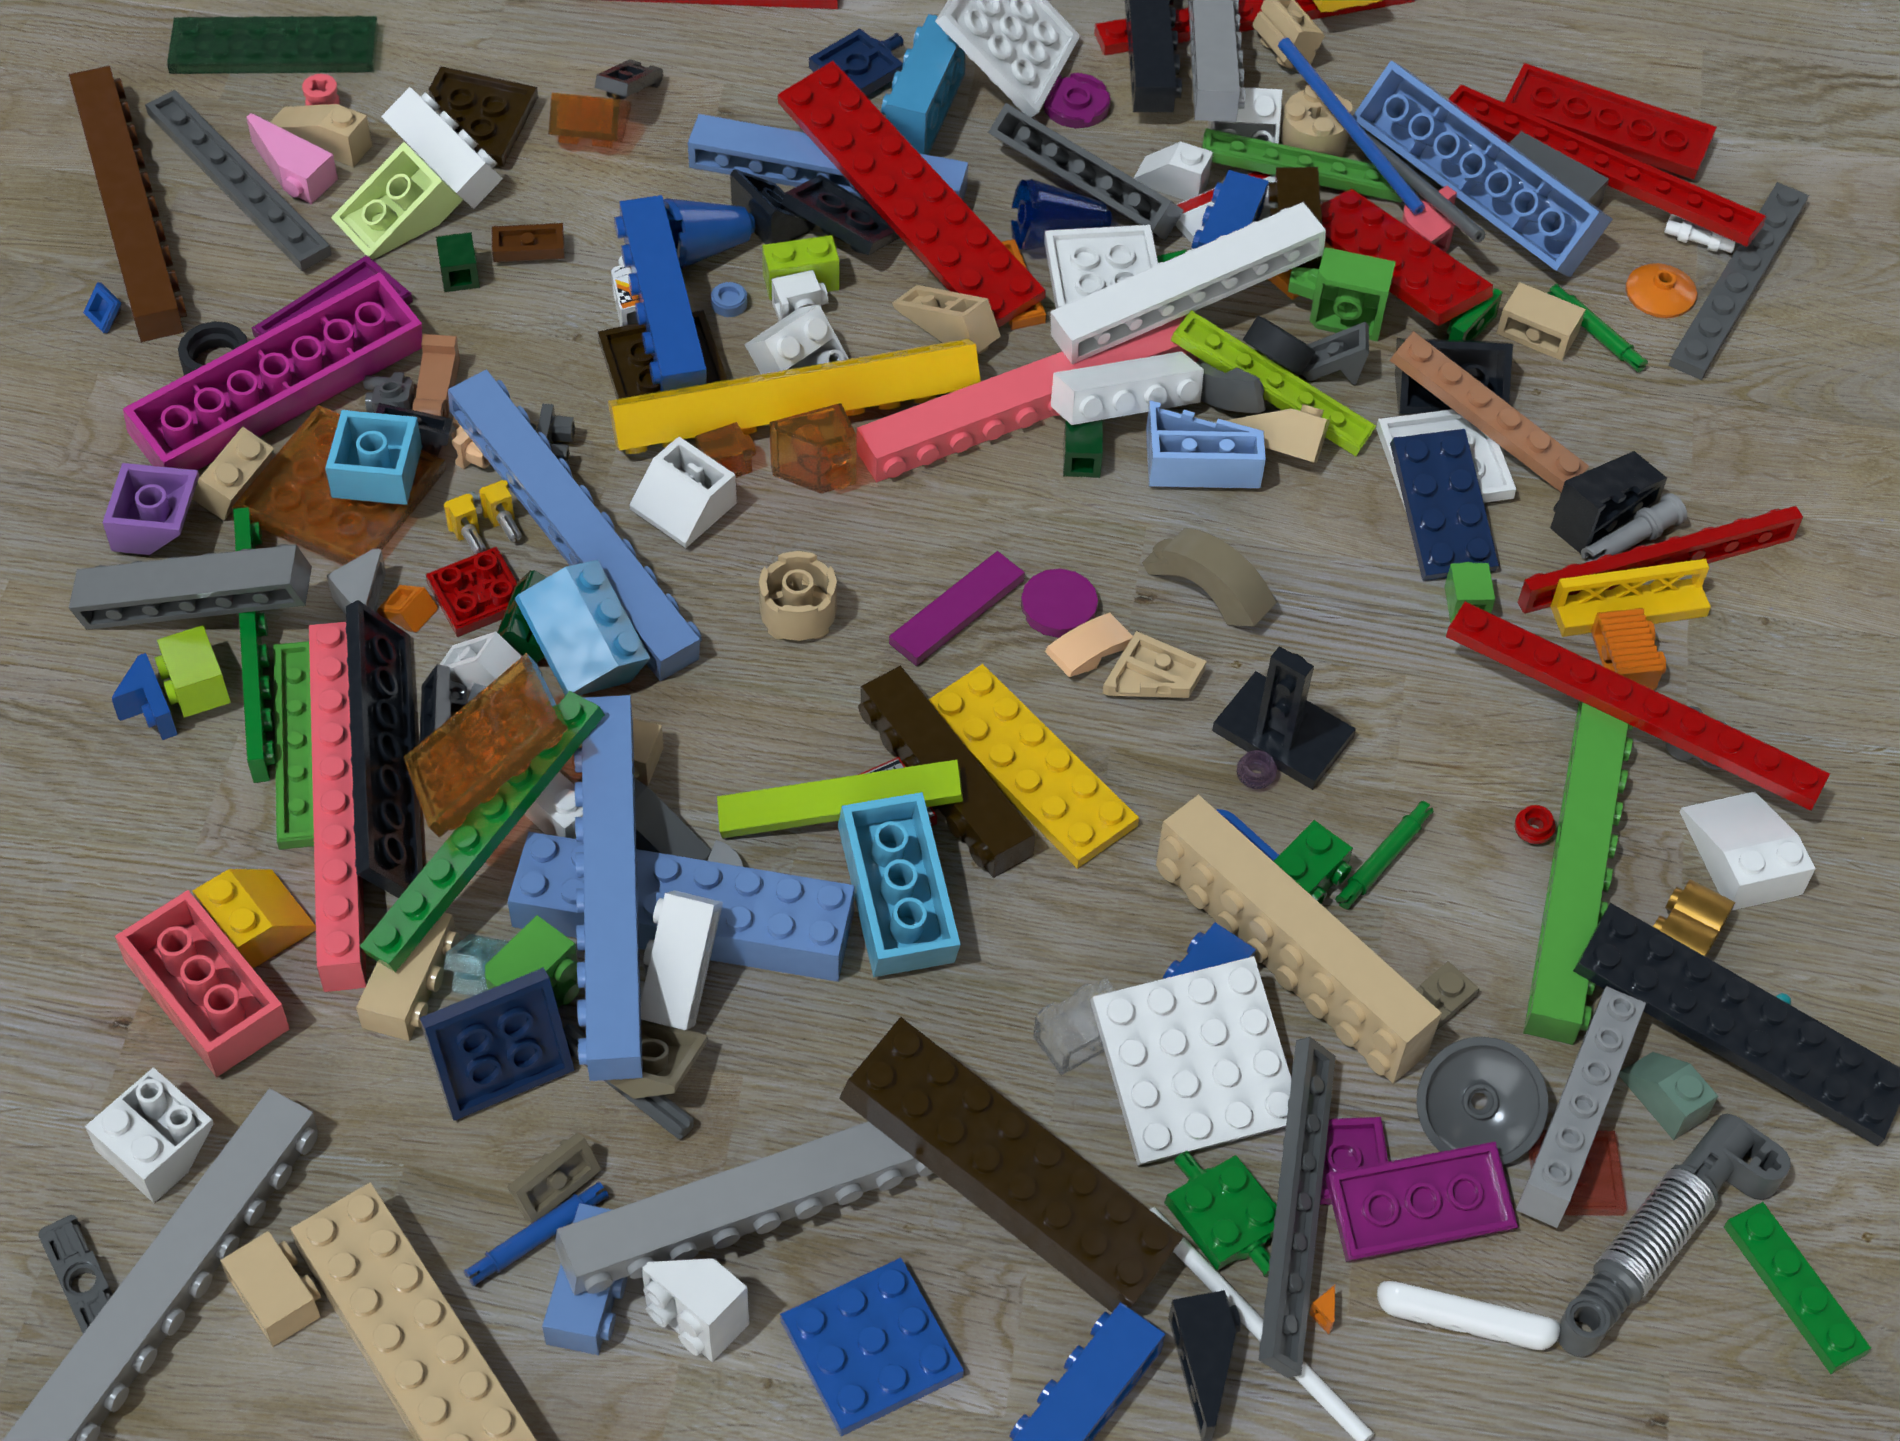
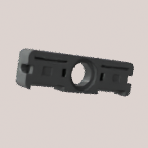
M69 1215L42 1228L38 1235L82 1333H84L113 1293L93 1251H90L79 1228L81 1227L80 1222L76 1216ZM91 1273L96 1276L95 1284L90 1290L83 1293L72 1290V1282L80 1274Z

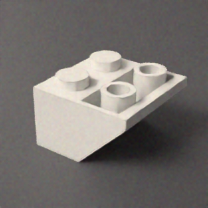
M1246 88L1244 109L1238 108L1237 121H1208V129L1279 144L1282 89Z
M819 304L798 308L744 344L760 374L849 359Z
M678 437L653 458L630 503V510L687 548L737 504L736 475L681 437Z
M153 1067L91 1120L85 1128L95 1150L147 1198L155 1203L188 1174L214 1123L205 1112Z
M714 1258L648 1262L642 1268L643 1291L645 1293L648 1315L661 1327L669 1325L680 1334V1342L692 1354L698 1356L702 1353L713 1362L749 1325L747 1286Z

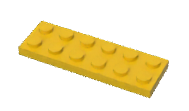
M983 664L928 699L1006 798L1077 869L1138 827L1139 817Z

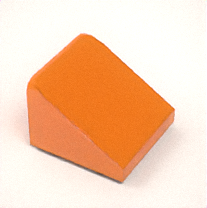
M399 585L378 607L377 612L400 627L416 633L437 611L438 607L425 587Z

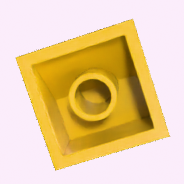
M228 869L192 890L195 899L253 969L316 931V925L272 869Z

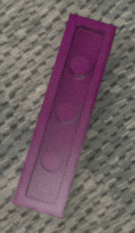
M996 551L889 635V644L915 666L919 665L1022 583L1025 572L999 551Z

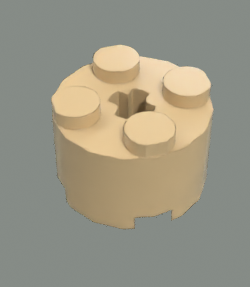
M1309 85L1305 87V90L1291 96L1285 104L1280 132L1283 145L1338 157L1343 156L1347 148L1349 134ZM1334 93L1352 115V103Z
M803 551L782 553L778 555V561L769 565L767 569L764 566L761 570L759 578V609L762 622L772 637L775 639L801 641L813 638L821 639L829 633V627L834 622L837 611V580L834 569L831 566L828 568L824 563L818 561L817 555L814 553Z

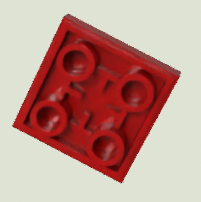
M497 546L425 574L427 584L457 637L502 620L517 583Z

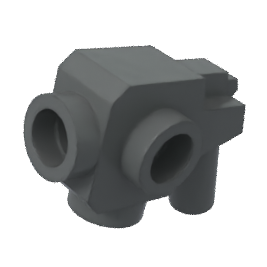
M394 372L390 378L365 376L363 382L365 390L374 391L367 392L365 395L367 412L376 413L379 403L412 410L415 398L413 393L414 384L410 377H405L403 372Z

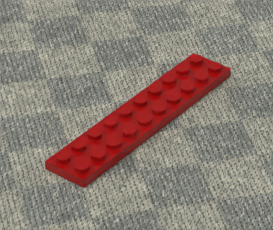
M831 61L777 94L778 104L949 291L987 298L998 328L1045 298L1046 289L834 61Z

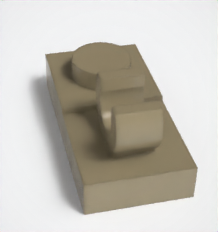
M1447 961L1420 984L1416 990L1442 1013L1437 1031L1477 996L1479 987Z
M576 1133L571 1138L560 1141L561 1146L550 1154L545 1153L540 1161L507 1186L522 1215L530 1223L535 1222L553 1210L602 1170L586 1139L580 1134Z

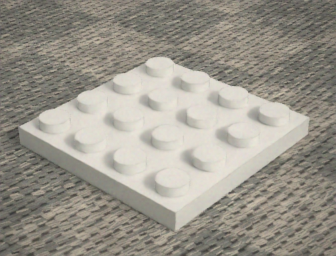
M948 0L935 21L944 33L950 36L966 55L984 71L990 80L1012 100L1013 104L1030 117L1036 115L1041 109L1080 37L1077 31L1047 0Z
M1255 957L1093 996L1090 999L1138 1166L1175 1157L1181 1153L1184 1154V1151L1187 1150L1194 1152L1286 1127L1291 1076Z

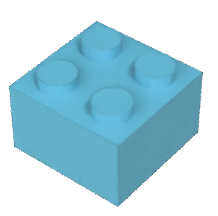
M341 410L325 467L331 497L407 505L422 449L417 417Z

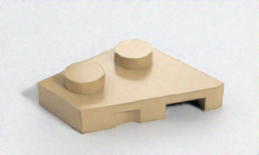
M1136 631L1105 681L1103 694L1107 696L1189 698L1205 671L1207 661Z

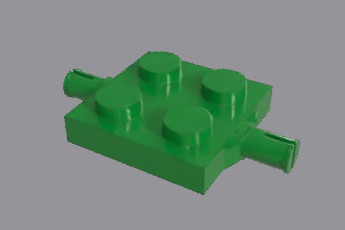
M1188 1150L1184 1151V1154L1178 1155L1174 1163L1189 1180L1186 1184L1167 1194L1164 1202L1217 1271L1235 1260L1251 1258L1265 1278L1268 1277L1271 1255L1264 1246L1273 1238L1277 1205L1237 1155L1215 1167L1202 1169Z

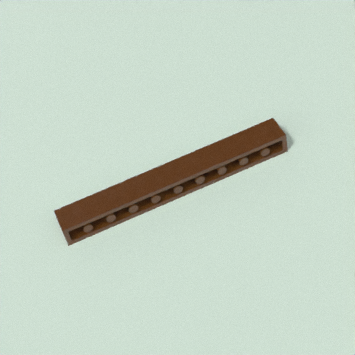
M110 65L69 74L70 82L140 342L184 333L181 318L187 317V312L182 295L174 296V292L180 291L175 270L167 271L166 268L173 266L168 245L160 246V242L166 241L161 220L153 221V218L159 217L154 196H146L147 193H152V188L147 171L142 173L139 171L146 167L141 148L133 149V146L139 145L134 124L126 125V123L133 121L128 102H120L121 99H126L121 78H113Z

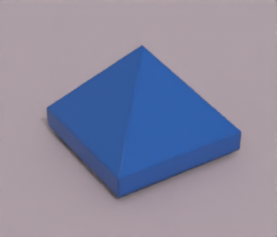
M97 282L83 313L103 333H108L121 311L122 303L102 283Z

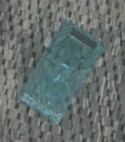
M469 934L446 952L444 969L454 971L452 990L455 993L471 996L487 991L485 965L509 941Z

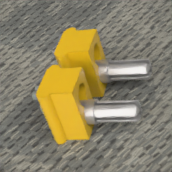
M506 480L482 487L479 490L480 495L470 491L444 503L448 531L454 532L458 541L466 539L474 554L486 551V547L479 536L478 518L473 499L481 500L483 517L489 518L494 528L501 525L511 542H515L514 538L517 541L520 540L522 536L514 522L512 496Z

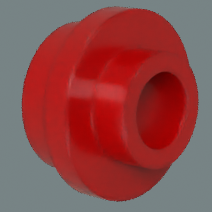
M1531 805L1517 814L1514 828L1518 836L1524 841L1532 844H1542L1552 838L1556 824L1552 813L1547 808L1540 805ZM1530 825H1536L1537 827H1539V829L1531 827Z

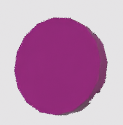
M1070 73V77L1062 78V75L1057 77L1043 106L1049 118L1061 126L1074 129L1088 128L1099 124L1107 116L1111 97L1110 93L1108 94L1106 91V85L1101 80L1088 74Z
M1061 568L1045 570L1034 575L1025 584L1021 596V609L1026 616L1027 623L1043 635L1060 638L1077 626L1094 619L1098 607L1096 589L1090 581L1075 571Z

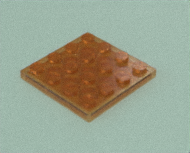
M318 405L232 508L249 507L252 521L260 522L262 529L345 565L372 549L383 550L447 470L444 459L421 450L407 505L332 498L325 467L340 414Z
M527 653L404 757L427 825L439 838L448 830H455L462 825L467 818V814L480 803L490 801L497 794L500 786L512 776L522 774L529 767L533 758L544 749L554 747L561 740L563 733L568 730L537 663Z

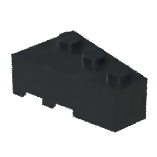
M1635 451L1565 481L1560 498L1553 508L1555 514L1550 529L1581 554V550L1586 546L1592 545L1634 520L1637 511L1644 507L1650 508L1659 502L1667 477Z

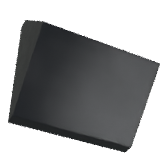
M733 169L731 172V204L743 206L748 213L753 215L755 221L754 233L765 244L792 241L812 231L816 226L809 220L796 217L792 210L781 205L785 192L776 183L737 169Z

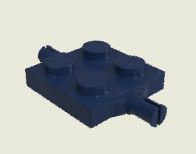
M859 28L809 57V68L815 72L831 61H834L867 96L891 82L896 71H902L903 63L892 54V51L902 47L904 40L899 33H895L886 40L879 41L870 37Z

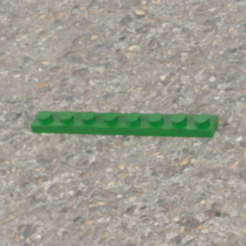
M249 507L233 509L235 551L256 549V545L263 543L260 522L252 521ZM253 611L239 613L247 762L253 783L270 781L269 765L275 764L273 740L268 741L267 732L274 731V722L271 708H266L265 700L272 699L269 675L264 676L263 668L270 667L267 644H262L261 639L263 636H268L267 619L265 613Z
M569 690L359 947L366 955L394 972L400 968L605 716L600 706Z

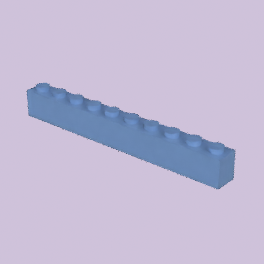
M486 369L449 388L448 398L451 414L500 477L508 482V487L567 563L571 566L594 560L599 561L650 657L646 664L659 681L699 660L702 638L695 624L691 621L686 622L681 616L675 599L669 593L665 595L662 592L653 571L648 566L643 567L636 559L635 551L627 539L621 540L615 532L610 517L605 512L600 513L594 506L588 489L584 485L579 486L572 478L571 470L565 460L562 458L557 459L552 453L546 436L542 432L537 433L533 429L526 411L521 406L516 407L511 401L504 383L501 380L496 381Z
M631 696L583 697L600 706L605 716L583 741L582 748H578L574 753L575 772H582V782H575L576 807H583V817H575L576 842H583V852H577L575 855L577 878H584V888H576L577 914H584V925H577L576 933L578 951L585 950V962H577L578 988H585L586 1000H578L577 1003L579 1026H586V1038H578L579 1065L588 1066L590 1081L643 1078L634 742Z

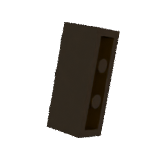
M1318 167L1276 168L1275 182L1268 183V203H1275V208H1270V216L1277 214L1285 208H1291L1304 202L1322 225ZM1322 256L1297 267L1319 269Z

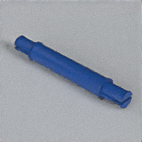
M597 1182L580 1195L574 1194L573 1197L491 1251L486 1252V1257L464 1270L466 1277L477 1272V1275L468 1281L472 1286H476V1284L494 1272L499 1274L501 1270L554 1236L558 1228L572 1224L579 1203L595 1206L609 1197L606 1190L596 1195L604 1186Z

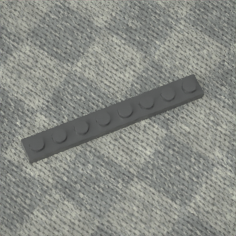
M176 90L145 104L148 116L301 271L332 255L330 245Z
M1776 183L1759 213L1766 215L1763 228L1748 247L1739 244L1673 353L1669 363L1670 367L1697 379H1703L1804 209L1809 197L1808 194L1781 183Z
M1311 1037L1296 1040L1276 1216L1274 1218L1272 1250L1269 1260L1267 1293L1264 1302L1263 1327L1259 1345V1360L1286 1378L1302 1374L1336 1059L1334 1054Z

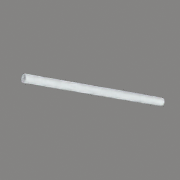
M1155 1207L1149 1209L1160 1219L1166 1222L1169 1226L1175 1229L1173 1225ZM1183 1237L1173 1252L1212 1292L1225 1290L1229 1306L1236 1305L1241 1323L1260 1341L1263 1318ZM1303 1361L1302 1374L1295 1376L1296 1380L1355 1441H1369L1374 1433Z

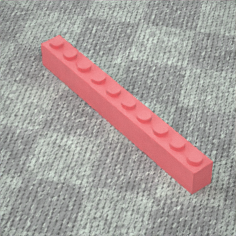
M1186 315L1073 365L1062 351L857 427L856 452L877 483L888 478L897 477L903 472L919 466L932 464L936 460L951 454L964 452L968 448L988 440L998 439L1002 435L1017 429L1030 427L1034 423L1046 418L1059 416L1060 414L1051 407L1053 373L1180 351L1185 353L1194 362L1199 361L1198 357L1171 341L1173 333L1185 319Z
M346 622L309 625L317 969L324 992L365 988L367 985L366 954L359 947L365 940L363 878L356 874L355 867L356 852L353 829L354 802L352 797L353 777L351 731L349 728L350 703L348 696Z

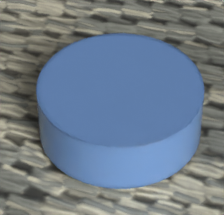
M733 282L717 285L711 293L712 309L723 317H735L742 314L747 308L746 290L741 285Z

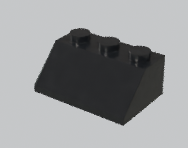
M1397 338L1396 351L1407 338ZM1425 339L1509 404L1513 343L1505 341ZM1395 365L1398 413L1420 414L1452 409Z

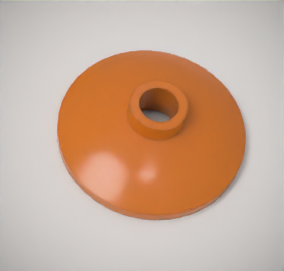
M1653 263L1640 266L1629 275L1626 282V294L1630 302L1640 311L1654 317L1674 318L1681 316L1694 306L1697 298V289L1692 279L1680 269L1666 264Z

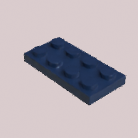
M1458 429L1394 437L1390 446L1422 581L1447 578L1451 563H1489L1490 572H1495L1499 564L1466 430Z

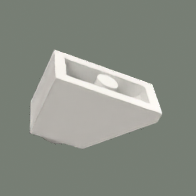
M1178 142L1145 156L1134 179L1154 191L1182 200H1188L1202 194L1209 183L1213 152L1184 142Z
M497 632L453 645L440 663V665L450 667V680L467 686V691L471 692L473 683L508 694L516 690L521 684V674L529 664Z

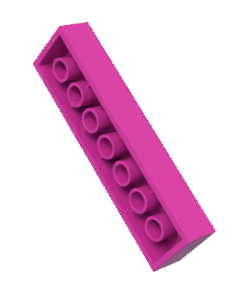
M379 272L124 407L123 413L127 433L152 466L199 470L212 463L242 427L260 437L361 382L366 375L372 376L422 348V323L384 275Z

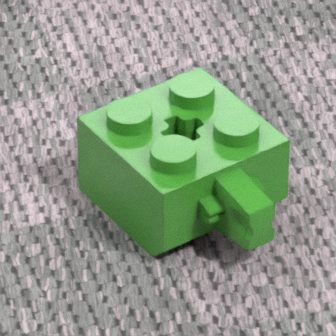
M1325 247L1319 269L1294 267L1292 269L1288 292L1313 300L1309 321L1316 329L1338 333L1366 322L1369 325V340L1378 342L1396 262Z
M536 915L485 965L487 989L489 990L544 967L550 978L557 1007L559 1008L562 1004H569L580 990L577 980L578 960L575 943Z

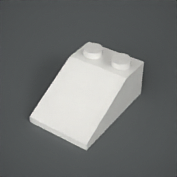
M1755 791L1686 806L1680 809V814L1719 894L1735 902L1732 911L1803 895L1816 868L1799 835Z

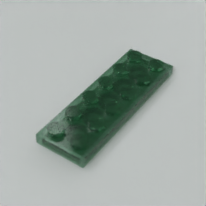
M377 16L174 17L167 67L169 74L374 73L379 27Z

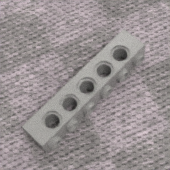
M1605 987L1516 1211L1558 1228L1573 1195L1646 1005L1645 1002L1610 987Z

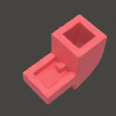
M1447 185L1438 191L1452 204H1455L1456 191ZM1425 199L1422 201L1425 209L1418 215H1414L1405 204L1401 222L1444 252L1449 250L1455 224L1449 221L1448 218Z

